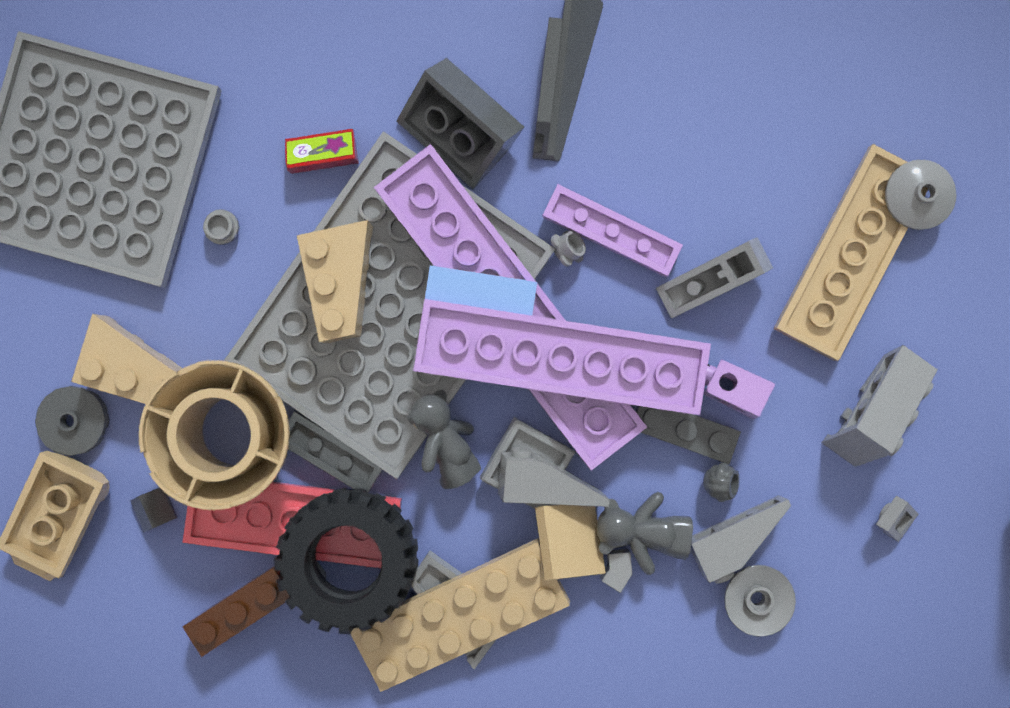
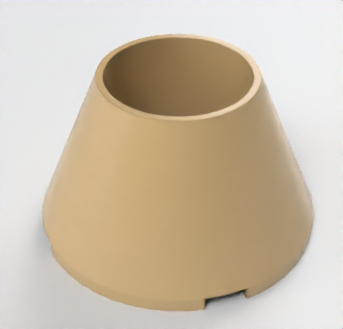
M218 360L196 362L167 376L150 395L142 412L139 425L140 452L144 453L147 465L151 471L149 474L154 482L176 501L204 510L228 509L246 503L261 494L279 474L287 456L290 439L289 421L285 407L270 383L261 375L243 365ZM223 399L234 403L243 411L251 430L249 448L242 460L236 465L227 464L215 458L208 450L203 438V424L207 413L217 402Z

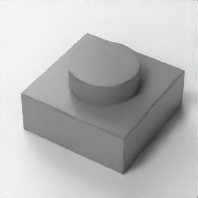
M896 496L891 503L886 504L882 508L876 525L886 535L899 542L918 516V513L907 501Z

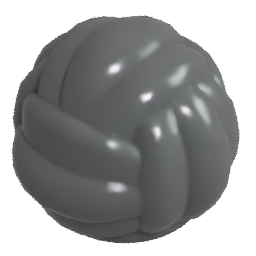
M720 463L706 471L703 478V486L712 498H716L719 502L732 500L737 495L740 482L737 470L727 463Z

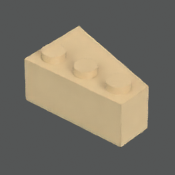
M368 220L296 235L318 339L321 343L327 344L361 336L366 296V278L370 260V242L373 233V226Z
M92 314L71 382L146 404L152 392L167 376L183 369L162 353H158L148 346L141 338L131 334L117 324L118 322L111 317Z

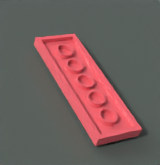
M272 482L268 488L252 500L228 509L204 510L187 505L182 543L279 555L280 550L276 548L279 537L285 533L286 529L284 527L290 518L295 516L299 509L324 493H331L335 489ZM385 496L386 502L392 506L396 504L401 509L402 498ZM339 526L333 528L323 535L316 547V560L374 568H381L382 565L381 552L376 542L366 532L356 527Z

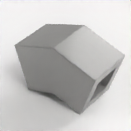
M628 549L612 550L607 554L606 573L600 576L602 582L619 593L622 592L632 576L631 554Z

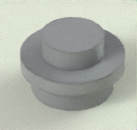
M215 210L205 218L203 230L210 241L224 245L232 242L237 237L239 223L237 218L229 211Z

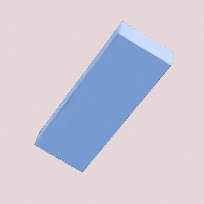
M430 265L425 299L532 316L537 282Z

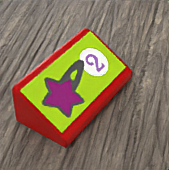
M354 129L285 139L287 170L294 174L358 164Z

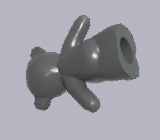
M437 390L434 394H427L419 398L412 406L411 412L407 417L414 427L429 435L424 448L422 470L429 473L434 469L435 463L438 464L441 474L439 479L441 487L443 489H453L468 483L481 470L478 459L471 452L467 442L460 436L472 434L474 431L473 425L465 421L450 420V408L446 401V392L444 390Z
M660 492L652 494L637 509L634 515L619 508L616 500L609 499V507H604V511L598 517L596 532L600 540L599 552L609 554L615 547L630 544L641 570L647 575H652L655 572V565L648 554L647 548L681 560H686L690 554L693 534V521L691 517L669 516L651 518L652 514L663 503L664 496Z

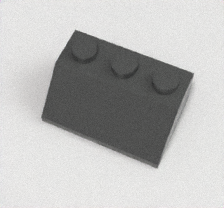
M448 58L424 71L396 120L423 146L427 147L431 144L449 169L472 189L482 181L508 152L524 129V126Z

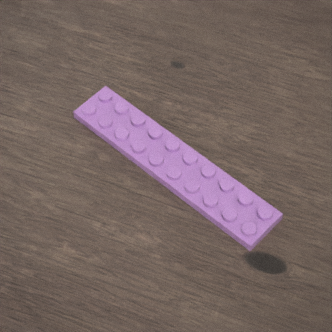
M431 144L374 187L375 191L433 266L536 282ZM537 284L532 316L566 321ZM528 389L591 471L647 428L630 404Z

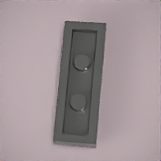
M637 406L635 412L647 426L641 433L730 465L741 434L740 431L693 414Z
M298 411L294 412L289 419L290 439L288 449L353 489H367V493H369L382 469Z

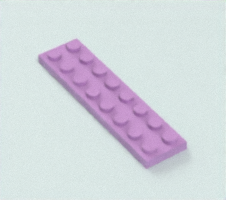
M424 299L413 371L700 415L711 344Z

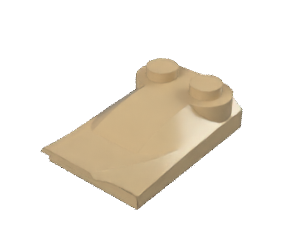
M50 451L40 452L0 537V550L10 554L14 564L48 581L63 577L99 503L108 496L110 488L106 476L69 456Z

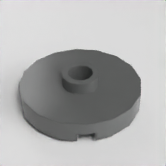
M68 386L54 390L43 399L37 409L35 424L38 436L46 447L57 454L72 456L89 452L101 443L105 430L108 428L109 415L107 406L99 395L83 387ZM68 415H71L74 419L71 427L66 423Z

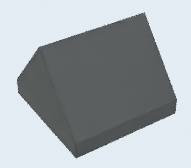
M161 488L130 500L143 532L177 518L168 495Z

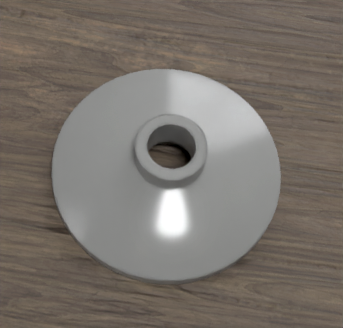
M913 160L898 167L892 173L886 184L885 201L890 214L901 225L910 229L925 230L938 226L952 213L956 202V187L951 175L941 165L929 160ZM923 186L928 188L930 192L929 198H925L922 195L921 189Z
M765 565L749 566L736 573L728 583L724 597L725 609L732 623L741 631L753 636H769L782 630L791 620L796 603L794 589L786 576L778 570ZM756 592H761L762 600L759 603H752V595Z

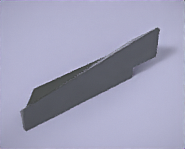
M565 0L563 19L549 17L532 159L559 161L561 159L604 6L602 0Z

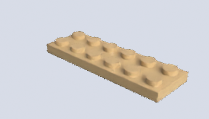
M875 144L868 147L773 328L774 330L833 361L840 360L908 229L892 217L885 201V188L890 176L907 161ZM923 186L921 193L925 197L928 188Z
M537 538L405 600L399 609L396 608L391 617L383 623L378 621L372 629L363 632L359 628H354L351 636L380 692L562 610L570 606V600L559 579L545 581L540 541Z

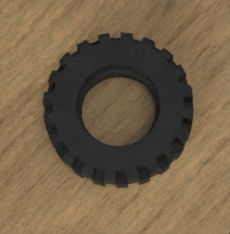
M346 488L336 489L331 493H324L303 506L285 525L286 531L279 537L276 546L280 552L274 559V570L280 571L281 577L276 582L279 591L286 590L289 595L285 600L286 604L291 610L297 606L303 612L299 618L307 624L313 619L320 623L318 626L319 630L328 633L332 627L339 628V634H351L354 628H359L363 632L372 629L378 621L380 623L386 621L391 617L393 611L396 608L399 609L404 602L418 568L419 559H417V551L419 548L417 538L413 537V527L409 519L405 520L400 514L402 510L396 504L392 506L386 502L385 496L379 493L373 495L367 493V489L355 488L354 490H346ZM339 526L356 527L366 532L376 542L381 552L382 565L378 577L367 588L357 591L343 590L333 586L321 574L316 562V547L323 535L331 529Z

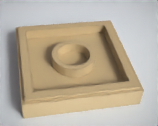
M548 505L535 508L545 581L606 573L603 554L598 549L600 540L596 532L598 520L595 506Z

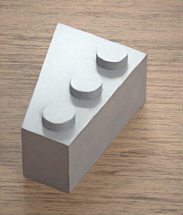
M904 345L886 353L859 389L863 394L854 410L852 411L850 408L844 410L841 417L846 421L836 434H827L822 444L854 467L888 455L893 456L904 442V439L901 437L906 428L918 417L919 411L916 409L921 400L927 397L933 389L934 384L931 381L938 369Z

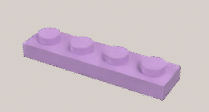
M557 184L542 215V218L569 231H574L581 237L664 277H668L683 246Z

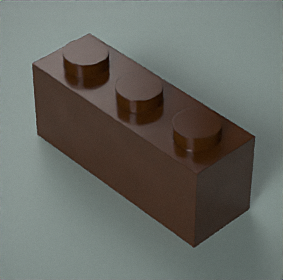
M272 566L182 626L201 657L285 603L289 595L286 590L279 591L276 582L281 577L280 571L274 570V566Z

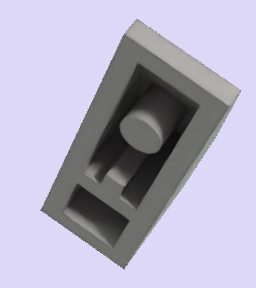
M757 237L657 287L656 290L672 319L768 272L773 267Z
M514 447L511 449V452H501L498 494L504 503L609 507L610 500L601 490L540 455L533 453L532 449Z
M778 495L692 535L691 552L702 576L709 583L715 581L716 584L733 578L735 576L734 572L746 564L791 507L789 500Z

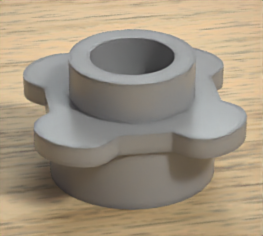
M565 231L562 236L555 234L551 237V243L555 248V255L564 266L569 267L573 261L579 263L583 260L586 247L578 233Z

